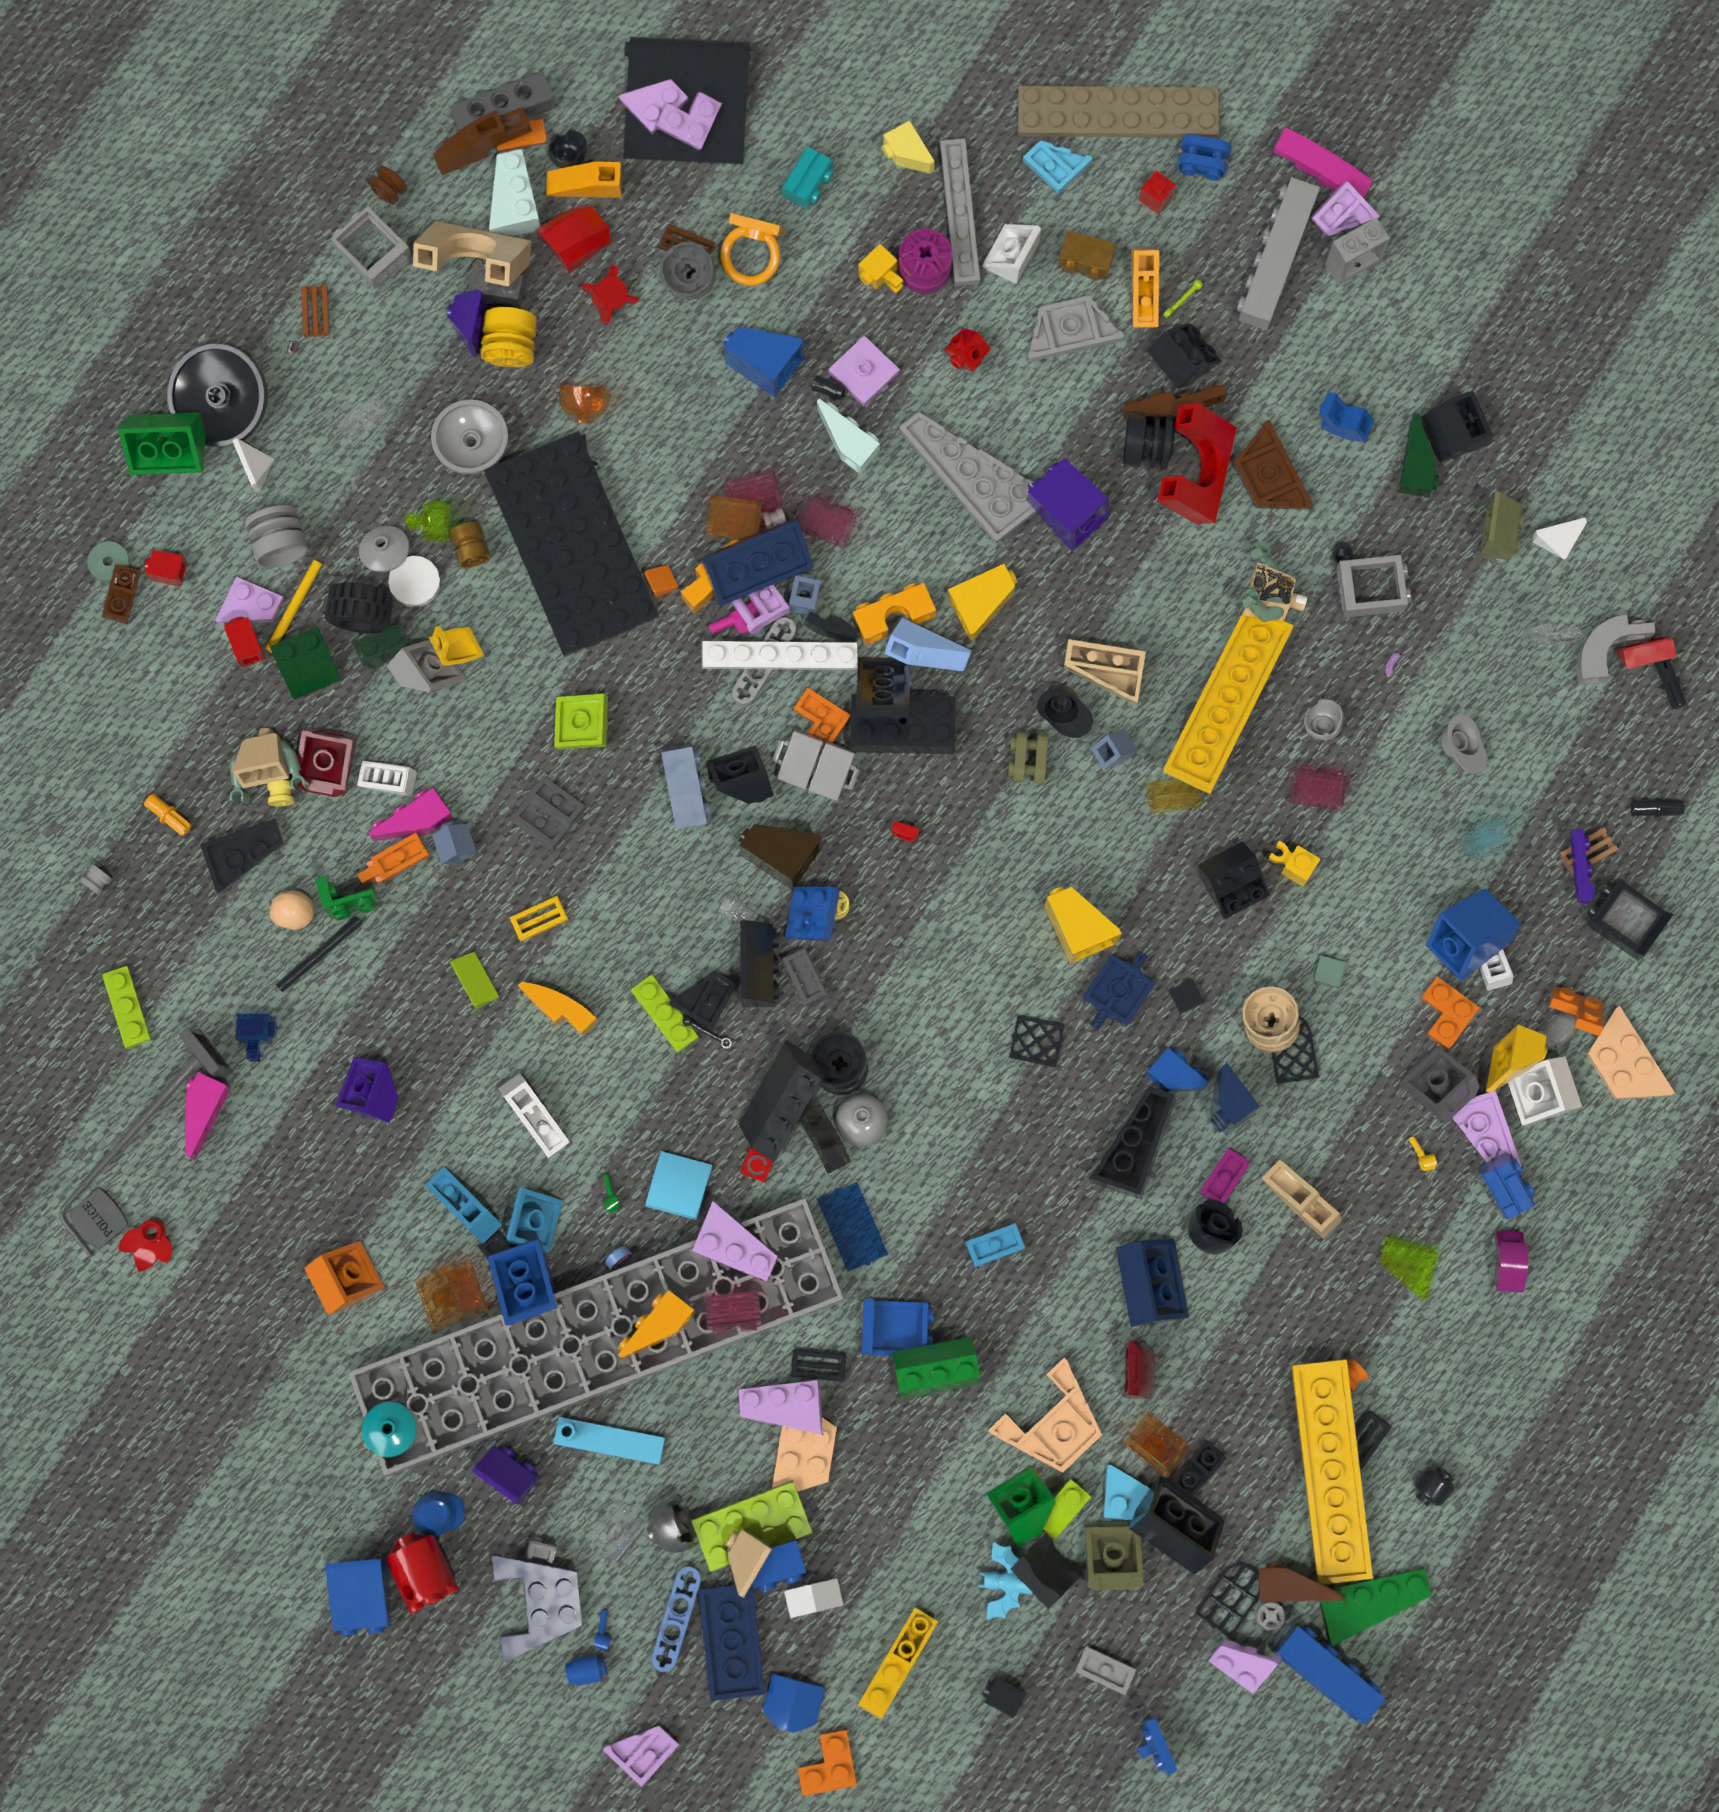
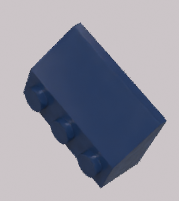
M1226 1063L1215 1077L1210 1110L1212 1119L1210 1122L1218 1133L1223 1131L1225 1135H1228L1250 1119L1260 1105L1228 1063Z
M1174 1238L1138 1241L1116 1247L1131 1327L1189 1318Z

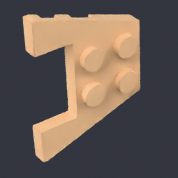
M1065 1358L1047 1374L1051 1381L1065 1394V1397L1032 1429L1025 1434L1005 1414L988 1430L995 1437L1062 1473L1102 1435Z

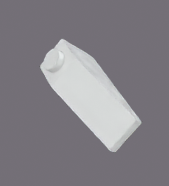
M520 1073L498 1088L548 1158L570 1143Z

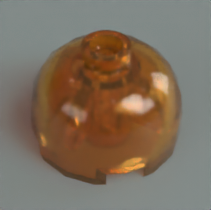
M560 384V405L567 415L575 417V422L590 424V419L599 418L607 410L611 389Z

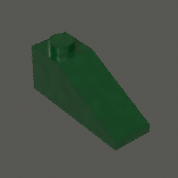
M1414 413L1410 420L1398 493L1429 498L1432 490H1437L1439 475H1435L1436 463L1419 413Z

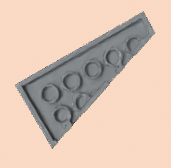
M920 412L899 427L900 433L995 544L1037 513L1028 501V489L1033 483L1032 480L1025 479L1015 473L1009 466L981 449L978 450L969 445L968 441L946 431L945 427Z

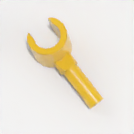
M1414 1136L1410 1137L1409 1141L1417 1153L1420 1168L1423 1171L1435 1169L1437 1162L1434 1154L1425 1156Z

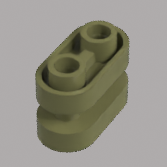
M1017 731V736H1011L1010 751H1015V761H1009L1008 776L1013 777V782L1023 783L1024 775L1034 776V784H1044L1048 733L1038 732L1037 740H1028V732ZM1026 750L1036 751L1035 765H1025Z

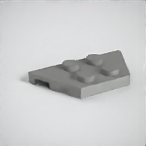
M1090 296L1040 306L1028 361L1032 362L1124 341V334L1121 330L1118 331L1110 322V318L1098 309L1097 304Z

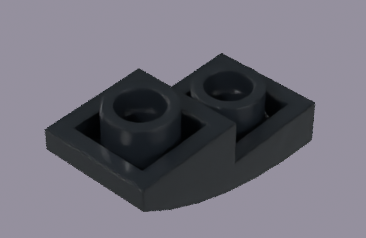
M1206 1440L1170 1482L1193 1498L1227 1458Z

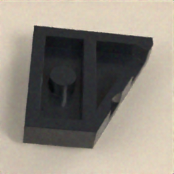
M713 971L674 997L667 1005L712 1030L734 992L737 983L717 971Z

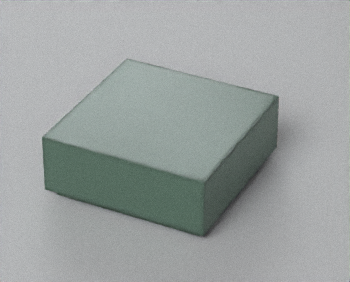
M1321 955L1313 982L1339 989L1346 962Z

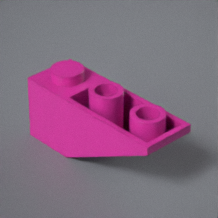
M433 788L429 791L426 789L418 793L414 798L415 801L406 806L404 804L395 809L393 816L386 821L382 819L376 822L368 834L373 841L408 837L414 833L418 835L430 834L438 830L443 824L451 821L453 816Z

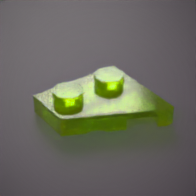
M1385 1237L1379 1264L1388 1272H1391L1400 1283L1415 1293L1421 1301H1426L1438 1251Z

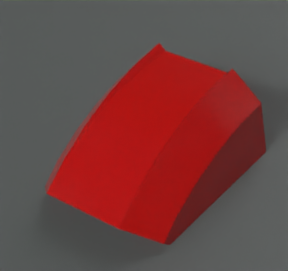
M581 205L567 210L536 230L538 238L558 258L568 274L611 242L610 227L591 205Z

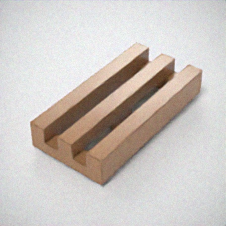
M1605 827L1589 836V842L1600 836L1603 840L1590 847V850L1586 851V856L1605 845L1609 848L1588 860L1591 861V865L1618 850L1617 846H1614L1612 843V838L1607 835ZM1571 847L1558 855L1573 877L1572 858H1567V855L1571 854Z

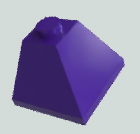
M479 290L455 295L454 302L449 304L447 318L450 319L454 331L472 356L478 355L483 332L484 313L487 311L483 293Z
M353 1057L336 1107L377 1121L390 1123L396 1111L399 1097L388 1064Z

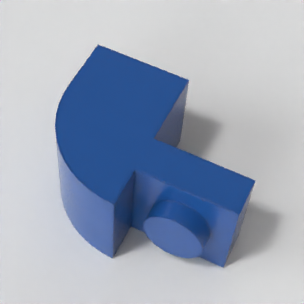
M1327 392L1325 400L1320 407L1319 416L1323 419L1321 427L1324 430L1347 440L1367 441L1375 420L1365 408L1347 406L1336 393Z

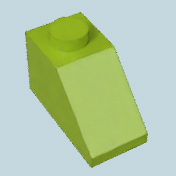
M1069 1479L1054 1497L1056 1503L1043 1530L1055 1540L1091 1496Z

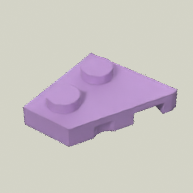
M671 79L619 96V100L652 134L658 129L654 126L664 104L668 103L680 109L689 100Z

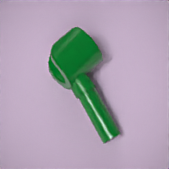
M605 1174L603 1179L609 1197L602 1200L608 1213H612L619 1209L620 1202L614 1193L610 1175Z

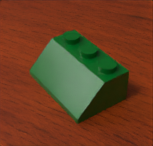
M200 412L128 415L118 428L130 475L203 472L206 434Z
M972 1337L892 1352L900 1399L980 1384L977 1355Z

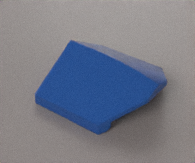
M772 1674L763 1711L778 1729L795 1733L816 1725L825 1687Z

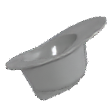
M1458 714L1453 716L1441 737L1443 751L1446 755L1457 761L1463 770L1478 774L1487 766V755L1478 727L1467 715Z

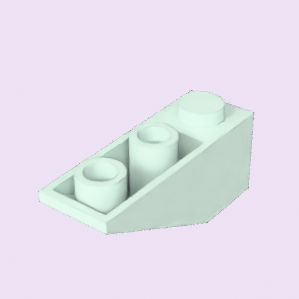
M819 399L817 401V410L840 459L859 474H862L880 452L878 438L871 432L867 431L865 433L858 428V423L851 417L847 416L845 418L839 414V410L831 402L827 401L825 403Z

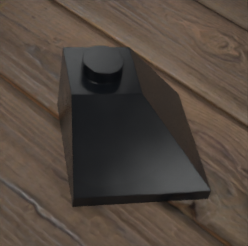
M756 745L707 761L719 792L747 804L763 802L767 798L774 796L766 768Z

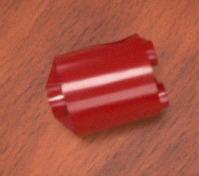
M415 1532L396 1540L388 1557L385 1558V1562L410 1614L423 1609L428 1604L433 1605L459 1590L434 1535L425 1537L415 1534Z

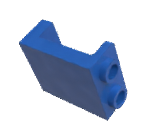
M864 1299L862 1355L893 1356L892 1352L931 1345L933 1335H927L928 1324H933V1308H928V1301L893 1302Z

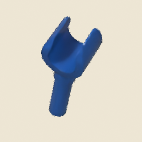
M601 1610L600 1624L594 1639L595 1647L603 1651L608 1650L612 1637L604 1634L608 1614L606 1610Z

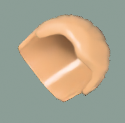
M296 890L279 893L272 899L271 906L269 907L270 918L275 925L291 930H300L306 927L313 919L315 913L313 901L308 895Z

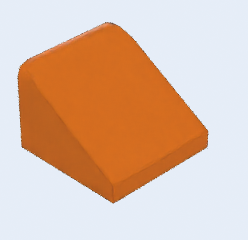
M668 565L644 571L645 578L655 599L679 589Z

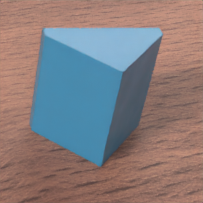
M519 1187L506 1240L510 1244L522 1245L539 1239L545 1252H550L563 1201Z

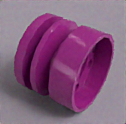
M919 229L911 232L904 238L899 249V275L903 279V284L909 290L918 294L937 292L947 284L951 276L952 248L948 239L942 233L933 229Z

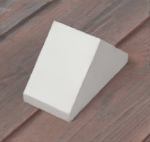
M838 1579L784 1591L790 1618L844 1606Z

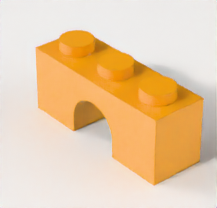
M917 583L910 584L904 587L900 593L895 595L893 593L885 594L879 598L880 601L873 604L869 602L863 603L855 608L856 611H853V621L857 630L860 631V637L864 646L888 637V627L885 620L892 613H902L908 617L910 622L917 625L936 617L935 606L924 583L917 585Z

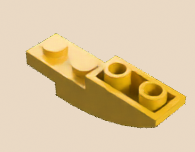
M914 1608L857 1706L880 1720L883 1718L938 1623L937 1620Z

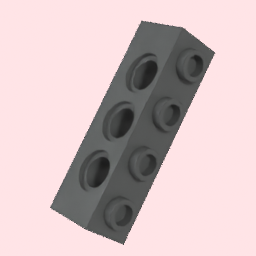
M540 72L530 73L524 79L516 82H506L500 88L492 91H482L473 98L460 99L449 107L457 130L460 131L470 123L496 110L498 115L502 116L523 107L526 117L530 118L554 109L556 105L545 74ZM523 94L531 95L527 99L520 98V96ZM501 102L508 103L505 107H497ZM477 111L484 112L481 116L473 115Z

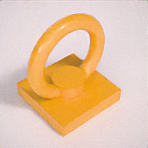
M731 213L729 223L739 227L732 230L723 241L720 251L722 267L733 281L741 285H760L769 280L779 266L780 248L773 235L784 237L786 227ZM742 236L764 241L770 249L769 264L763 272L757 275L747 276L741 274L734 268L731 262V248L735 241Z

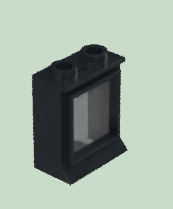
M1620 878L1615 884L1610 882L1604 889L1602 895L1605 898L1600 905L1595 903L1589 910L1587 916L1590 919L1586 925L1639 961L1645 956L1674 914L1666 912Z

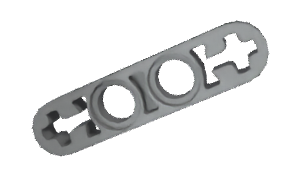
M786 617L778 619L763 642H778L775 639H778L780 635L779 627L784 628L786 625H789L791 633H785L781 638V642H792L796 635L795 623ZM745 669L732 690L734 702L741 707L750 706L761 692L774 669H764L765 675L761 679L752 678L750 675L752 669ZM747 679L753 684L748 691L750 698L744 697L741 700L739 699L738 691L746 689L748 683L744 680Z

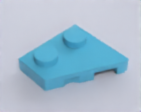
M1039 141L1023 156V162L1057 194L1064 190L1093 161V158L1089 155L1083 157L1071 153L1070 149L1055 147L1053 144L1045 141Z
M1107 1465L1103 1518L1132 1520L1136 1508L1150 1488L1116 1467Z

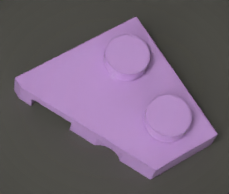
M1344 181L1316 210L1310 219L1326 236H1331L1342 230L1350 229L1378 218L1380 215L1348 181Z
M236 577L215 621L218 624H225L236 617H249L251 622H274L284 597Z
M1224 1639L1211 1655L1209 1662L1254 1694L1278 1666L1282 1657L1273 1654L1272 1658L1257 1654L1258 1649L1241 1646L1236 1642Z
M659 1725L606 1746L603 1751L642 1787L680 1744Z

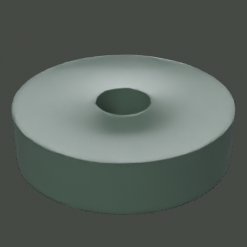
M106 541L99 543L90 551L87 563L91 574L98 581L110 583L115 564L130 567V557L120 544ZM113 559V563L110 566L105 565L106 560Z

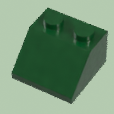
M318 626L270 646L293 700L341 681V677Z

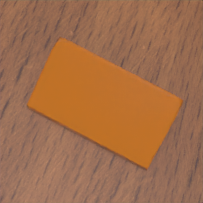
M543 118L529 121L533 132L498 145V153L548 144Z

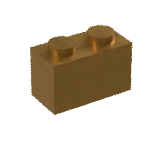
M1067 230L1059 256L1058 267H1061L1067 273L1075 274L1078 272L1085 274L1092 280H1106L1114 257L1116 244Z

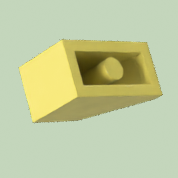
M910 121L883 135V145L881 146L883 153L887 159L892 158L895 165L929 174L934 172L935 161Z

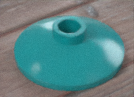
M380 1403L373 1407L363 1420L362 1437L366 1446L375 1454L383 1457H394L404 1453L410 1448L416 1437L417 1426L415 1418L409 1409L399 1403ZM384 1425H392L393 1430L390 1434L383 1432Z

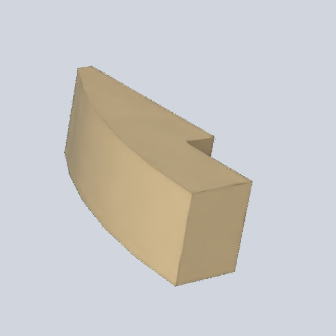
M1279 1160L1262 1177V1180L1323 1239L1342 1221L1340 1213L1320 1197L1318 1191L1282 1160Z

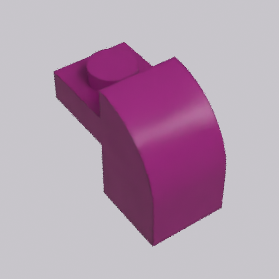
M1496 1230L1497 1260L1494 1270L1496 1289L1502 1292L1524 1293L1528 1273V1244L1524 1243L1523 1231Z

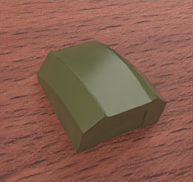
M1101 1521L1085 1526L1088 1588L1096 1591L1133 1590L1143 1585L1141 1537L1129 1529L1130 1521Z

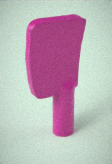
M752 601L746 605L755 618L761 616ZM738 611L732 612L730 616L708 625L712 635L733 625L739 634L749 633L746 628L747 624Z

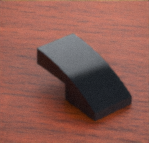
M812 612L805 619V627L822 636L846 642H857L860 638V631L839 617L833 625Z

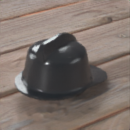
M1052 685L1038 699V712L1062 735L1070 738H1080L1088 734L1092 729V713L1079 700L1076 692L1070 687Z

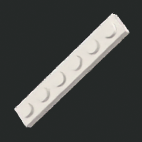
M702 641V669L856 670L857 643Z

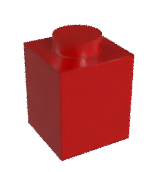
M1155 170L1141 188L1139 201L1159 215L1173 198L1176 184Z
M152 550L151 557H147L145 562V572H147V576L153 582L181 587L187 562L182 555Z

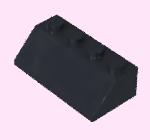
M786 1040L738 1124L751 1148L775 1162L785 1151L832 1068Z

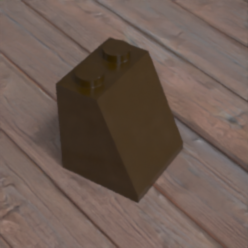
M754 824L751 829L746 828L738 840L741 842L739 847L743 858L791 890H794V887H796L822 849V837L818 834Z

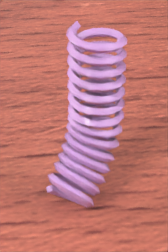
M1393 653L1388 660L1385 669L1386 677L1393 675V666L1400 655L1398 656Z

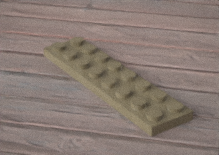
M1018 86V136L1183 138L1185 135L1218 138L1219 102L1218 88Z

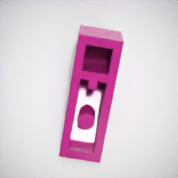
M199 1072L196 1077H191L186 1086L188 1093L186 1095L185 1155L193 1160H196L231 1090L227 1085Z

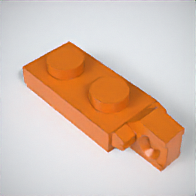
M414 833L371 857V861L366 863L368 868L357 874L363 886L375 880L377 884H380L425 860L430 855L418 834Z

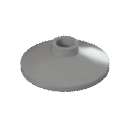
M380 526L368 532L362 539L359 547V556L364 566L369 570L379 573L389 572L398 568L406 560L410 548L409 541L405 533L399 528Z

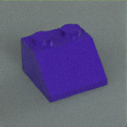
M504 1445L500 1449L493 1446L471 1472L515 1504L521 1505L540 1479L535 1475L538 1470L526 1461L522 1465L515 1461L513 1458L516 1454Z

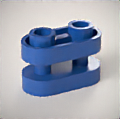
M1185 135L1182 138L1181 150L1186 153L1179 155L1177 168L1181 170L1182 174L1187 176L1199 174L1206 176L1210 180H1220V178L1225 177L1227 174L1228 164L1224 160L1230 157L1232 145L1224 140L1198 135Z

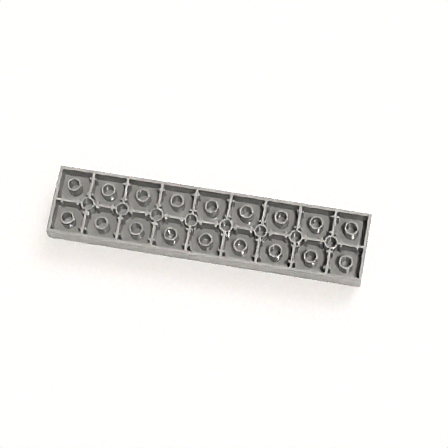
M804 1198L739 1223L778 1256L768 1282L693 1253L692 1250L696 1243V1240L556 1293L557 1309L509 1326L505 1325L503 1315L501 1314L349 1372L348 1374L364 1418L373 1407L384 1402H395L405 1406L415 1418L417 1426L416 1437L408 1450L394 1457L377 1455L384 1476L389 1477L844 1302L806 1199ZM669 1290L694 1309L695 1314L679 1334L625 1359H621L618 1356L621 1352L618 1349L621 1342L626 1336L632 1337L638 1330L635 1327L636 1323L644 1314L649 1316L655 1308L652 1306V1303L661 1292L666 1294ZM386 1424L383 1427L385 1434H390L393 1430L391 1424Z

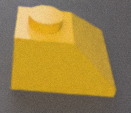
M1517 1025L1493 1048L1486 1091L1492 1093L1529 1071L1538 1062H1542L1547 1054V1047H1545L1547 1036L1521 1025Z

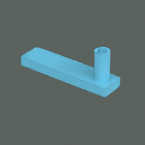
M559 1417L553 1444L660 1465L665 1438Z

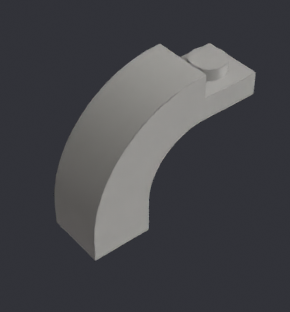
M1620 615L1600 624L1590 634L1580 649L1576 665L1578 685L1604 683L1609 677L1607 667L1609 647L1623 641L1651 639L1655 634L1654 623L1636 620L1628 624L1627 615Z

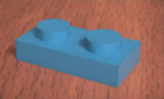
M1016 1223L965 1242L975 1268L1025 1249Z

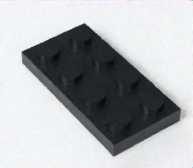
M858 658L856 717H864L866 719L876 717L901 719L909 717L910 665L895 658Z

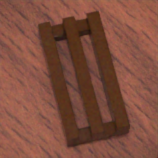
M668 224L663 240L659 243V249L667 252L672 247V245L667 244L668 241L675 244L688 242L671 235L675 234L707 247L708 249L705 250L710 256L715 247L714 241Z

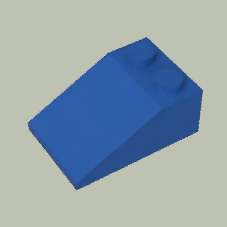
M539 1239L488 1256L506 1326L558 1308L548 1257Z

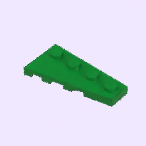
M1420 1569L1334 1588L1346 1595V1601H1320L1330 1646L1332 1647L1432 1596L1426 1570Z

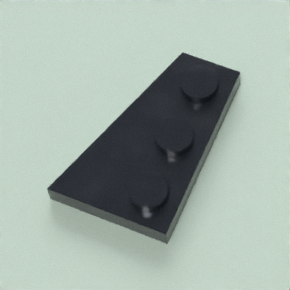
M272 819L200 844L216 893L222 892L284 845V841L276 819Z

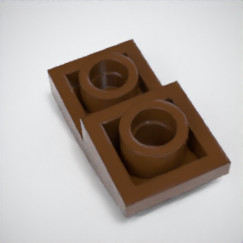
M115 564L102 618L128 624L141 570Z

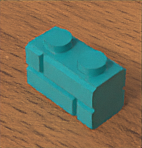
M806 147L781 188L782 196L806 210L809 209L811 204L816 205L822 195L820 189L823 184H829L834 176L833 161L812 148Z

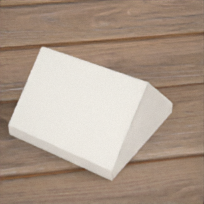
M1005 224L982 267L1017 284L1040 242L1041 228L1035 225Z

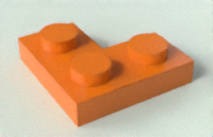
M809 688L806 689L793 708L794 712L813 723L807 734L824 740V745L819 753H822V748H824L826 741L835 742L851 718L850 714Z
M1438 976L1420 998L1441 1013V1016L1427 1033V1036L1446 1050L1451 1048L1480 1009V1007Z
M1554 986L1550 995V1007L1575 1015L1574 1028L1598 1036L1601 1035L1604 1027L1605 1003L1592 996L1585 997L1576 994L1569 988Z
M847 1730L820 1735L824 1763L798 1768L802 1796L857 1786Z

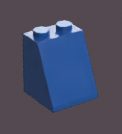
M738 327L734 333L730 332L723 342L726 365L773 397L778 395L805 359L804 340L799 337Z
M1485 888L1442 911L1426 946L1462 981L1512 942L1521 923Z
M385 1559L325 1564L333 1631L341 1630V1636L357 1635V1629L368 1628V1634L385 1632L384 1627L392 1626L389 1571Z

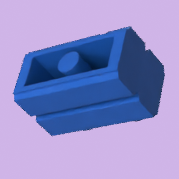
M1503 1154L1494 1159V1161H1490L1479 1168L1483 1179L1506 1220L1534 1207L1535 1203L1532 1197L1536 1194L1529 1181L1523 1183L1519 1175L1523 1173V1170L1516 1158L1510 1160L1508 1154Z

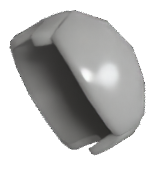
M1320 699L1315 706L1308 708L1304 718L1307 734L1316 740L1333 739L1341 732L1344 723V714L1341 706L1334 700Z

